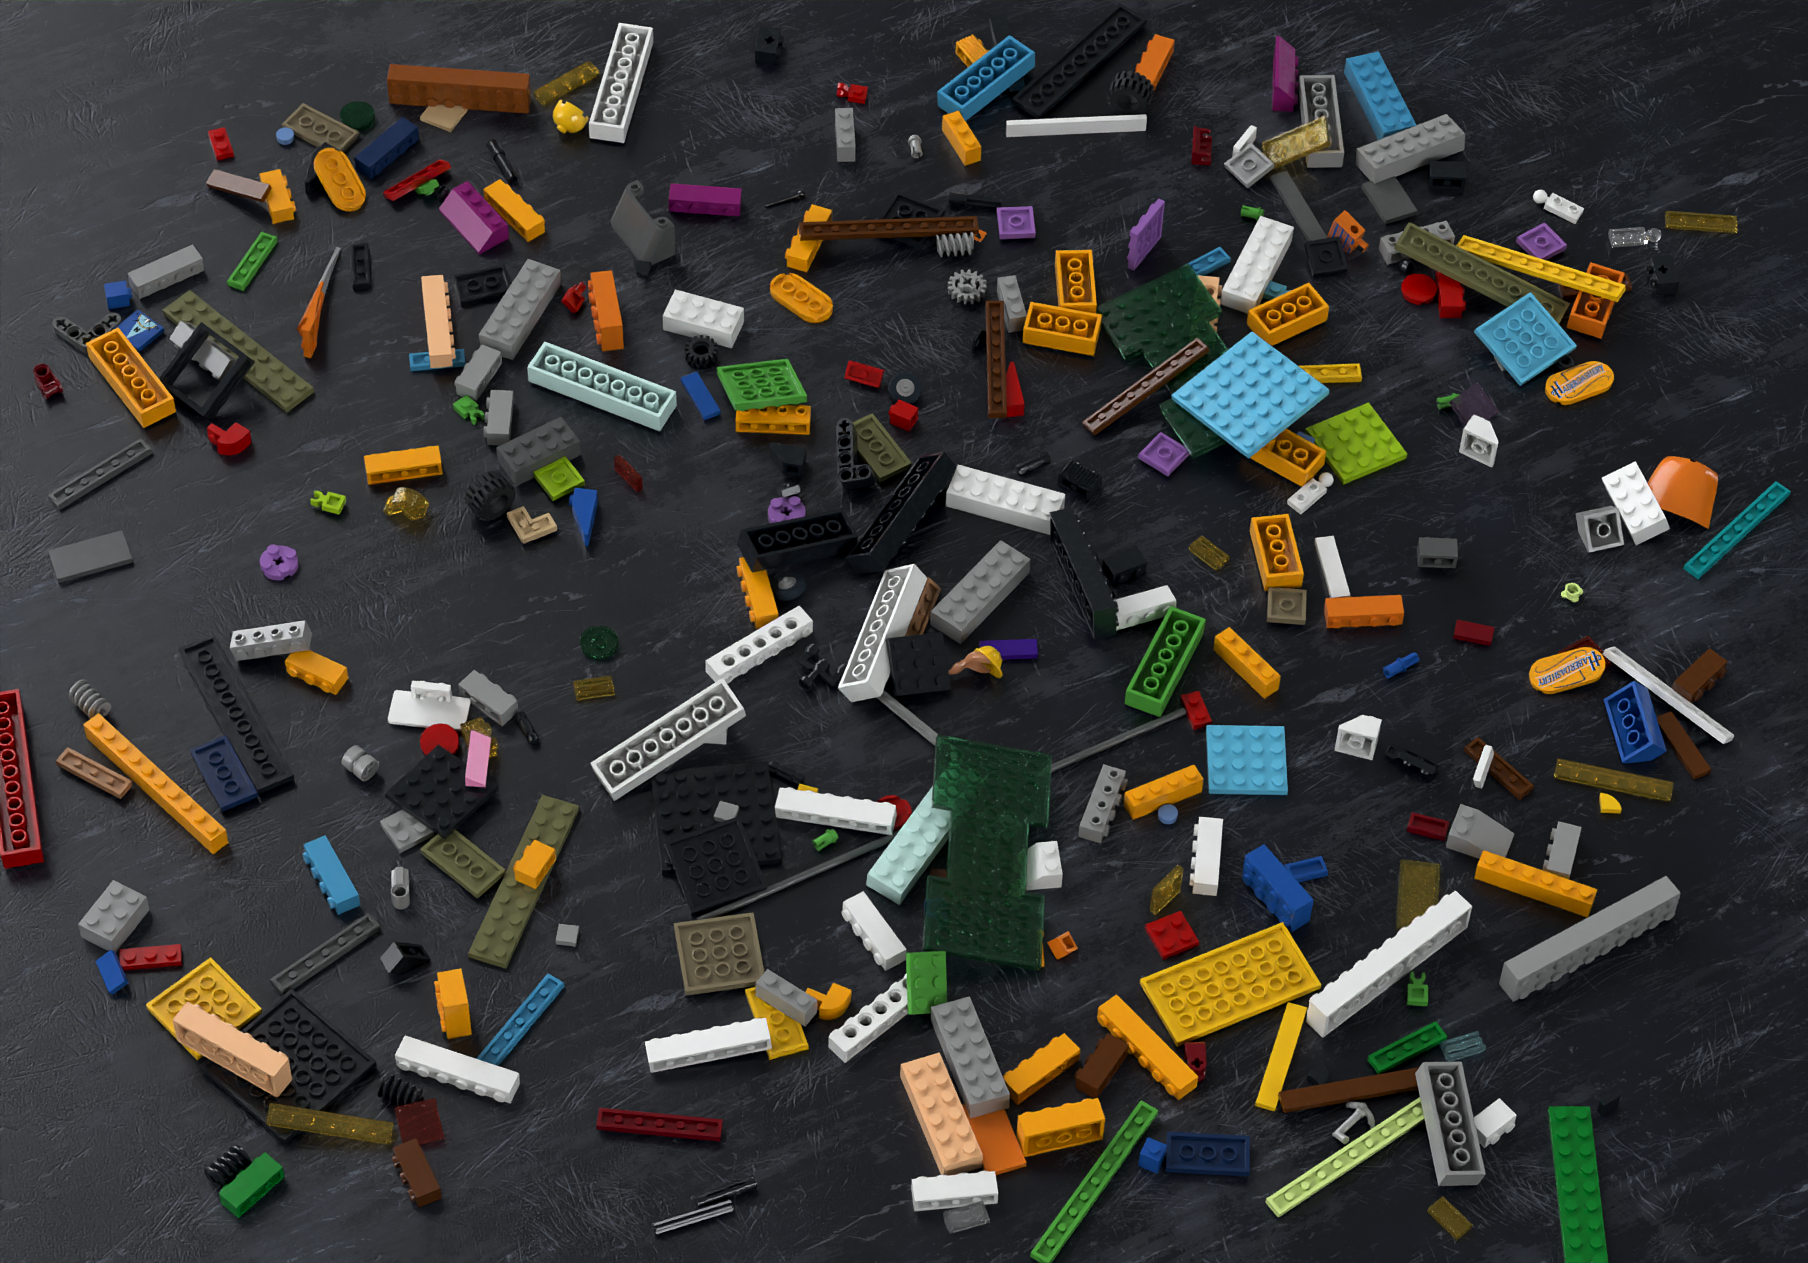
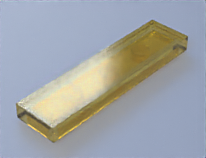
M587 61L533 91V96L544 106L600 75V72L590 61Z
M1666 211L1665 228L1737 233V216Z

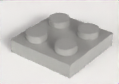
M1252 143L1248 144L1224 163L1225 168L1247 189L1274 168V163Z
M400 810L380 821V826L399 853L435 836L431 829L404 810Z

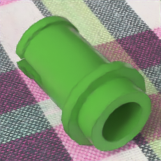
M1242 206L1241 217L1254 218L1258 221L1260 216H1264V210L1261 207Z
M1452 393L1451 396L1436 399L1437 403H1439L1437 404L1439 410L1452 406L1456 408L1458 405H1461L1460 395Z
M827 829L826 833L812 840V843L816 844L814 845L815 849L820 851L829 844L836 843L839 837L834 829Z

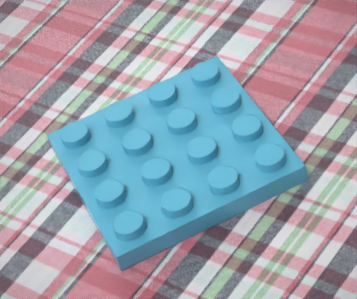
M1531 292L1474 331L1520 386L1577 347Z
M1206 725L1209 794L1287 795L1284 726Z

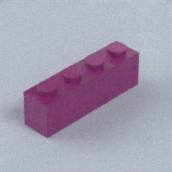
M670 184L668 204L669 211L740 216L742 188Z

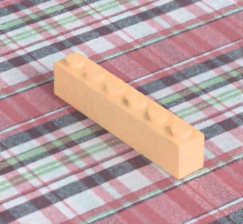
M443 275L422 276L430 368L452 367V359H456L455 348H451L454 345L453 334H449V332H453L452 321H448V319H451V310L447 308V306H450L449 295H445V293H448V283L444 282Z

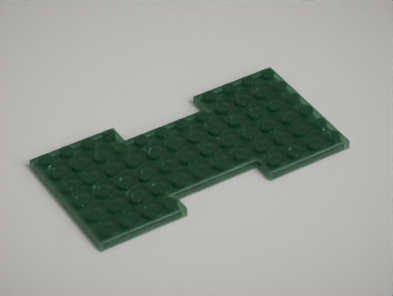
M1189 264L1098 305L1096 308V314L1102 315V327L1125 360L1143 353L1149 364L1155 369L1196 338H1199L1208 346L1209 352L1164 384L1171 395L1228 351L1226 345L1209 323V321L1222 316V310ZM1172 398L1159 404L1160 411L1193 458L1227 443L1173 401Z
M937 735L931 808L951 811L947 877L942 878L931 875L927 877L922 951H946V955L1037 971L1041 969L1045 895L1026 892L1029 825L1046 828L1049 822L1052 755Z

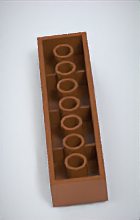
M390 64L387 75L389 104L430 107L444 105L447 108L462 106L464 109L529 114L531 103L530 74Z

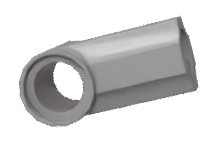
M396 867L394 870H391L392 904L397 909H405L410 905L409 870L404 867Z

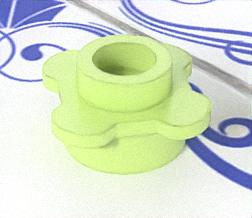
M1576 583L1566 584L1565 590L1561 592L1563 598H1567L1572 602H1578V597L1583 594L1582 588Z

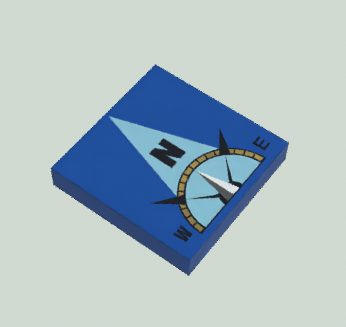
M140 310L135 311L114 328L119 327L138 353L164 333V327Z

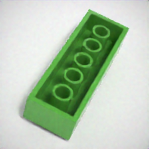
M1170 606L1126 690V705L1161 717L1204 634L1206 619Z

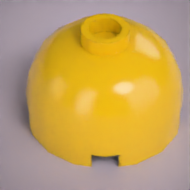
M559 100L553 110V120L557 125L556 128L562 133H576L582 130L589 120L588 116L584 118L582 116L584 112L569 102L563 104V100Z

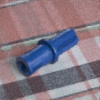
M1414 652L1402 659L1397 658L1394 663L1383 667L1384 675L1387 678H1391L1397 673L1405 672L1406 668L1419 662L1418 654Z

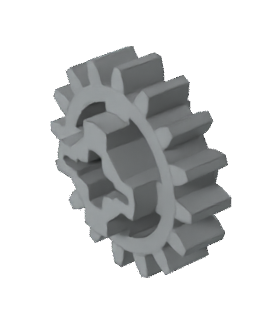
M968 269L966 273L961 270V274L955 272L954 277L950 276L947 289L948 294H951V299L957 298V303L964 301V305H966L968 301L971 304H974V300L980 302V297H985L987 285L983 275L977 276V271L971 273L970 269Z

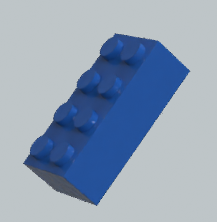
M1265 844L1245 855L1242 873L1243 882L1254 890L1256 897L1266 904L1269 912L1274 913L1279 922H1283L1290 932L1310 922L1313 898Z

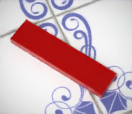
M440 159L385 190L383 194L385 198L394 201L451 168L449 162Z

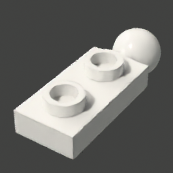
M1537 190L1533 194V199L1536 203H1545V210L1573 224H1576L1584 211V208L1554 193L1550 197L1547 196L1544 190Z
M1325 472L1319 476V481L1312 478L1287 500V504L1299 514L1304 513L1326 494L1327 488L1325 487L1333 484V476Z

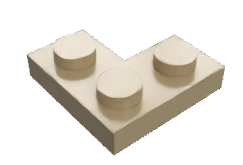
M524 506L507 512V518L523 544L557 531V525L549 513L531 519Z

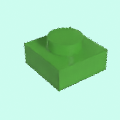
M436 179L429 180L415 188L417 194H425L427 196L435 192L434 189L439 184Z

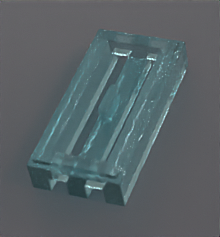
M1478 1031L1440 1042V1048L1447 1062L1486 1050V1046L1482 1043L1483 1040L1479 1037ZM1476 1044L1478 1045V1046H1476V1047H1473V1048H1470V1049H1466L1467 1047H1470V1046H1473V1045H1476ZM1457 1050L1460 1051V1052L1453 1053V1054H1450V1055H1449L1450 1052H1454V1051H1457Z

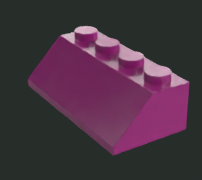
M1276 36L1273 57L1272 111L1293 112L1294 105L1298 103V94H1295L1298 91V82H1295V79H1298V69H1295V67H1298V56H1295V48L1280 36Z
M468 181L453 188L439 208L441 214L478 254L509 239L508 224Z

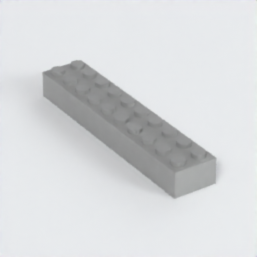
M1667 876L1653 882L1504 962L1499 985L1513 1002L1519 998H1526L1530 992L1541 990L1547 983L1559 980L1567 972H1574L1580 965L1592 962L1595 957L1607 954L1615 946H1622L1628 939L1636 938L1643 931L1653 929L1660 922L1673 918L1679 903L1680 891Z

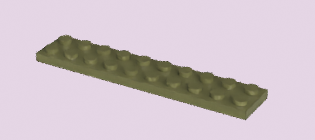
M1410 222L1394 247L1395 250L1507 307L1531 292L1558 324L1570 303Z
M191 290L162 310L163 315L177 326L180 321L191 323L196 328L201 322L254 360L255 363L244 379L286 413L314 393V387ZM211 335L208 336L215 343L221 346L224 350L230 353L233 357H235L236 359L239 358V356H237L235 353H233L231 350H229L227 347H225Z
M545 795L541 796L468 952L469 958L507 968L554 866L553 864L537 889H534L515 880L514 865L517 860H521L525 848L528 845L530 846L534 839L554 848L557 860L579 812V805Z

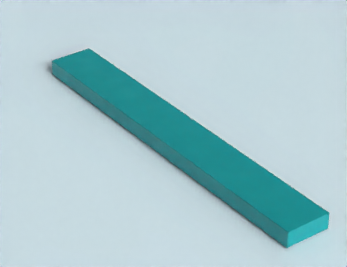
M1775 481L1684 565L1683 569L1699 579L1790 495L1791 491Z

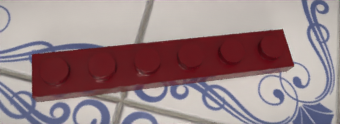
M599 1108L596 1129L721 1141L723 1119Z

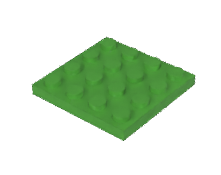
M788 359L717 367V375L735 411H745L753 408L762 409L770 406L780 407L787 404L807 402V394Z

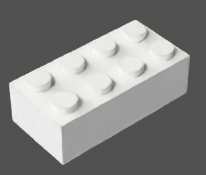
M679 290L674 291L663 314V330L694 338V336L700 338V335H703V338L709 336V340L713 338L717 345L728 348L733 347L744 323V308Z
M1636 461L1602 477L1605 488L1615 507L1619 508L1620 516L1635 545L1670 529L1667 519Z

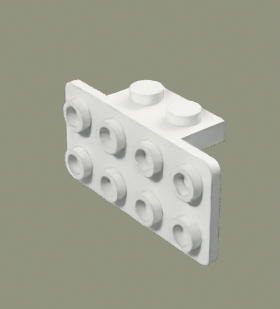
M412 681L411 692L394 691L388 722L390 724L423 728L443 723L453 727L455 731L463 732L466 727L471 701L469 698L452 696L451 685Z

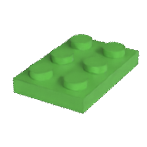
M946 951L906 953L908 1014L931 1013L932 1006L947 1003Z

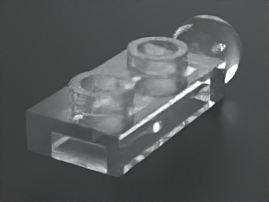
M1644 227L1609 229L1608 236L1613 248L1647 245L1648 240L1657 242L1661 238V232L1657 228H1652L1645 232Z

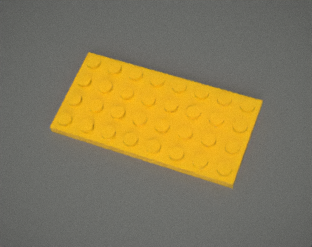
M1283 922L1140 979L1141 987L1177 1047L1321 989L1320 981Z

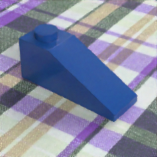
M575 488L574 494L570 495L569 506H572V514L584 545L589 546L598 504L597 490Z

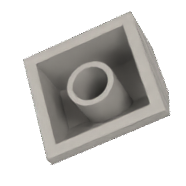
M1607 506L1576 513L1578 532L1587 552L1624 545L1619 508Z

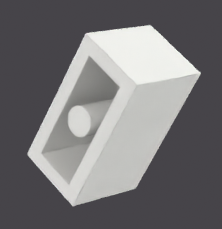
M1500 1098L1474 1117L1478 1141L1484 1148L1490 1143L1492 1145L1495 1144L1503 1133H1509L1515 1127L1514 1123L1517 1115Z

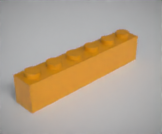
M1485 850L1481 854L1474 879L1587 918L1597 893L1595 888Z
M1117 994L1098 1007V1022L1103 1027H1106L1114 1037L1129 1044L1128 1053L1133 1054L1138 1059L1140 1065L1143 1068H1147L1152 1073L1153 1078L1165 1086L1166 1091L1171 1096L1174 1095L1180 1100L1197 1087L1198 1076Z

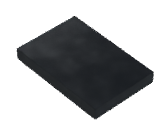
M505 264L452 275V281L461 306L501 298L511 285Z

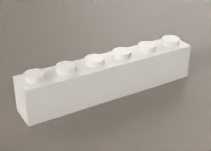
M790 787L779 789L775 804L776 818L892 835L897 817L896 805L888 802L879 803L869 799L859 800L849 796L839 797L830 793L820 794L810 790H795Z
M754 1018L751 1021L734 1022L731 1025L714 1026L706 1030H694L686 1034H674L670 1037L654 1038L645 1042L651 1073L772 1049L766 1018Z
M404 1036L395 1054L396 1066L402 1070H410L423 1077L437 1079L441 1083H450L459 1089H468L480 1096L492 1097L498 1102L511 1103L520 1085L518 1072L408 1036Z

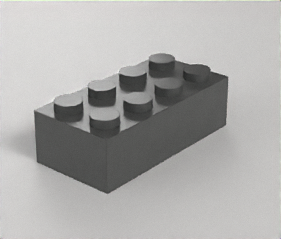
M562 417L496 447L499 464L516 486L534 478V471L564 456L570 461L581 455L580 440Z

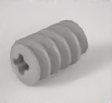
M973 232L970 233L969 237L967 233H963L962 238L959 233H956L955 239L952 234L948 235V239L945 234L941 235V239L936 235L937 252L940 257H943L944 252L949 257L951 251H953L954 256H957L958 251L964 256L965 250L971 255L972 250H974Z
M79 680L71 687L69 699L90 719L98 713L104 718L110 712L111 704L105 698H102V695L97 693L90 684H87L86 680Z

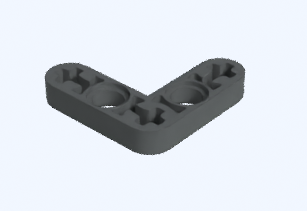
M109 313L88 331H85L65 317L55 318L52 325L57 335L82 352L88 353L85 343L101 336L96 334L97 331L103 330L105 333H108L122 323L119 314ZM73 332L79 333L76 337L69 336Z

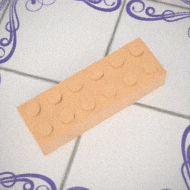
M187 1002L173 1018L178 1042L278 1098L292 1081L289 1059L284 1053L274 1051L264 1042H258L249 1033H242L233 1024H226L217 1015L205 1012L199 1005Z
M940 1052L901 1064V1080L941 1175H958L959 1173L981 1168L983 1161L982 1151Z

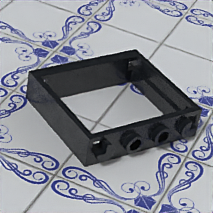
M201 322L193 330L189 339L183 343L178 354L172 358L171 363L162 372L159 380L174 395L202 416L212 421L255 361ZM211 335L239 356V358L201 407L175 388L173 383L208 336Z

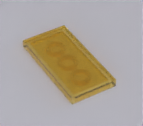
M1322 116L1262 142L1263 154L1274 163L1272 170L1330 146L1328 119Z
M1400 860L1396 916L1397 930L1408 927L1417 916L1421 917L1430 906L1438 904L1440 864Z

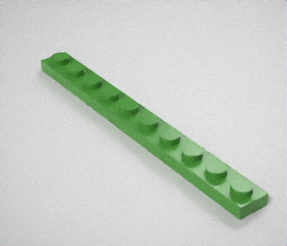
M1143 1101L1138 1103L1030 1254L1031 1258L1040 1263H1052L1158 1115L1157 1109Z

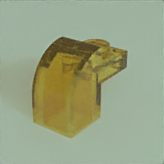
M401 487L397 488L395 494L386 500L383 512L387 516L402 512L412 521L425 516L430 502L419 492Z

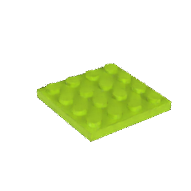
M1369 402L1305 429V434L1315 438L1314 444L1326 450L1325 461L1343 485L1407 458L1406 451Z

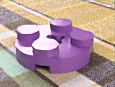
M796 496L774 498L771 500L768 508L770 523L806 516L805 507L800 502V498ZM788 511L790 513L788 516H786L783 512Z
M274 544L268 546L267 550L260 557V567L264 575L272 580H283L288 575L290 577L294 575L298 569L296 551L287 546H277ZM276 561L284 562L280 563L279 565H276Z

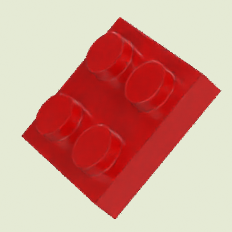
M1181 911L1145 924V930L1163 960L1199 946V940Z

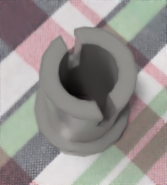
M912 135L908 140L913 158H919V156L923 155L921 149L922 139L918 135Z

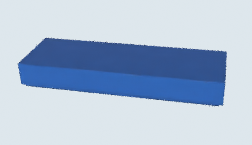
M698 372L680 378L681 384L703 420L721 414L718 405Z

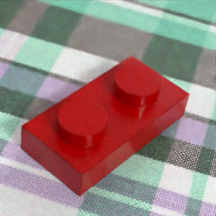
M225 127L208 131L216 160L234 157Z
M849 360L844 378L880 388L885 370Z
M1199 691L1180 696V701L1186 710V715L1193 730L1206 727V725H1212V720Z

